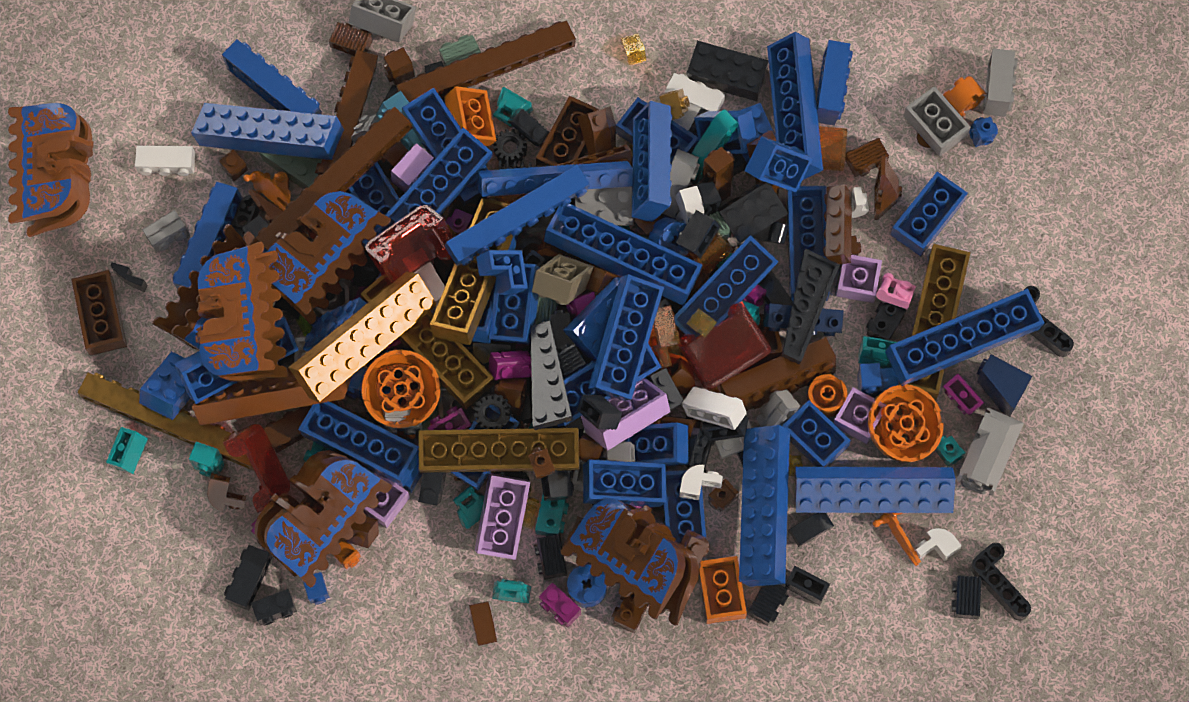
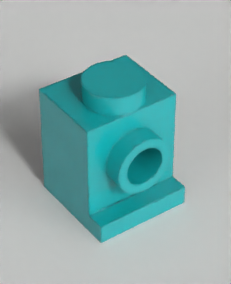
M945 435L942 436L939 445L935 449L947 467L964 458L966 454L952 435L948 438ZM950 445L953 450L948 451L946 446Z

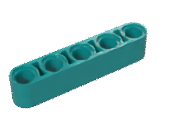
M725 109L715 116L691 153L699 157L697 163L700 164L695 179H690L693 181V184H697L703 179L704 159L707 158L711 151L718 150L720 147L724 148L739 124Z

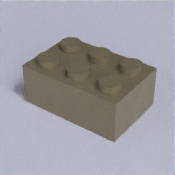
M558 254L536 271L532 292L538 294L539 297L556 300L558 304H569L586 290L594 266Z

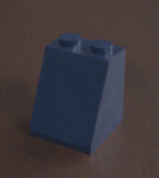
M990 354L988 360L983 359L976 373L979 375L977 380L979 385L1004 415L1011 417L1032 376Z

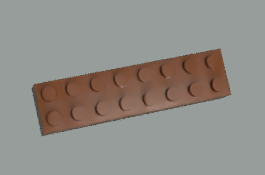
M287 368L288 377L239 381L197 404L193 402L192 409L199 424L205 425L341 400L345 398L352 376L318 402L307 396L291 370Z

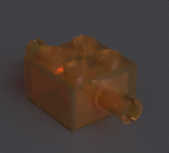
M671 305L662 308L658 307L648 341L651 349L657 351L661 368L672 365L668 351L669 346L680 343L679 332L676 328Z

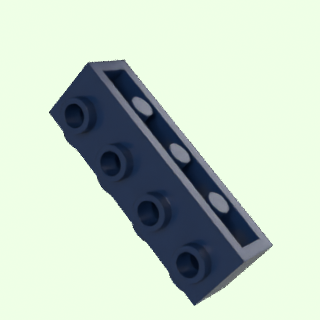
M765 304L763 327H769V331L780 332V328L787 329L792 306ZM823 308L812 335H817V331L824 332V336L835 337L836 333H842L844 310Z

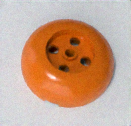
M393 350L380 355L369 365L362 380L361 390L367 410L377 421L393 428H406L422 423L433 413L438 404L441 389L438 374L425 357L409 350ZM396 370L402 371V377L396 378L394 372ZM417 382V389L412 390L410 388V383ZM397 385H403V390L398 391ZM384 386L390 387L391 391L388 394L382 392ZM404 397L406 404L399 405L398 399ZM382 409L387 413L411 409V413L408 416H404L403 418L406 419L402 421L391 422L385 420Z
M907 384L890 387L874 400L868 415L870 437L877 449L890 459L899 462H915L924 459L937 448L943 434L941 410L934 398L919 387ZM879 402H882L886 404V406H884L881 409L879 408L878 404ZM899 408L902 409L901 416L897 415L896 413L899 410ZM881 410L882 416L874 429L873 423ZM888 423L893 426L892 431L889 430ZM903 434H904V435H907V437H908V441H907V442H906L905 438L902 437Z

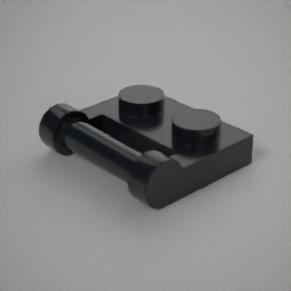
M700 428L692 429L688 443V464L684 466L690 469L696 465H704V473H706L707 470L705 468L711 446H714L715 441L709 442Z

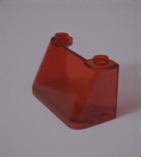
M423 205L366 244L365 249L387 284L391 285L407 271L414 273L435 257L441 260L452 259L445 248V244L453 236L444 218L430 206Z
M742 301L733 304L729 308V318L698 337H695L693 334H685L676 342L697 378L707 390L719 386L771 352L769 343Z
M252 424L224 437L223 444L229 455L239 457L246 454L261 483L259 491L254 494L252 500L257 513H260L271 502V497L274 494L279 497L281 494L289 492V479L261 425Z

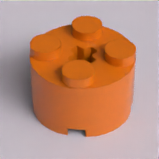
M967 76L965 79L963 77L959 78L954 83L955 87L943 94L961 117L965 116L964 111L975 109L984 100V95H987L974 78Z
M823 374L816 377L810 384L807 401L810 400L827 418L834 417L839 413L847 398V388L841 379L839 380L831 374Z

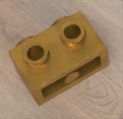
M683 89L667 92L659 96L662 104L671 106L672 120L682 118L684 113L688 111V107H690L688 96L684 95Z

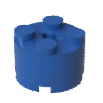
M663 218L654 224V228L649 235L650 241L682 256H686L689 253L676 243L679 234L685 229L687 224L672 218Z
M587 564L584 567H576L570 573L567 580V590L570 599L582 608L599 605L607 593L604 573L598 577L592 576L590 574L591 565ZM588 583H590L591 588L587 587L586 589H584L583 584L587 585Z

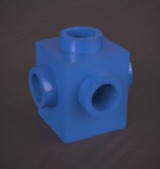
M991 117L975 119L969 131L970 138L975 147L991 144L998 134L997 125L993 123Z

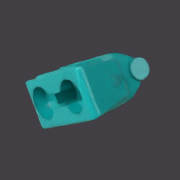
M502 87L497 101L498 108L494 112L493 117L513 127L507 122L509 117L503 113L506 112L512 116L517 109L521 108L530 114L533 111L532 103L506 87Z
M469 486L452 500L458 507V517L462 526L466 529L471 528L480 520L484 496L480 493L476 494L474 489ZM469 496H471L472 498H471L468 502H466L464 505L461 503V502H463L466 498H468Z
M501 579L494 582L492 598L529 603L531 586L526 585L523 581Z

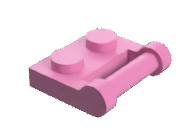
M891 273L884 274L882 286L877 290L876 297L879 300L908 310L916 286L908 281L895 279ZM889 287L895 288L893 294L888 293Z

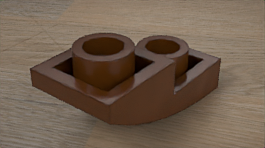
M489 601L469 605L477 645L497 642Z

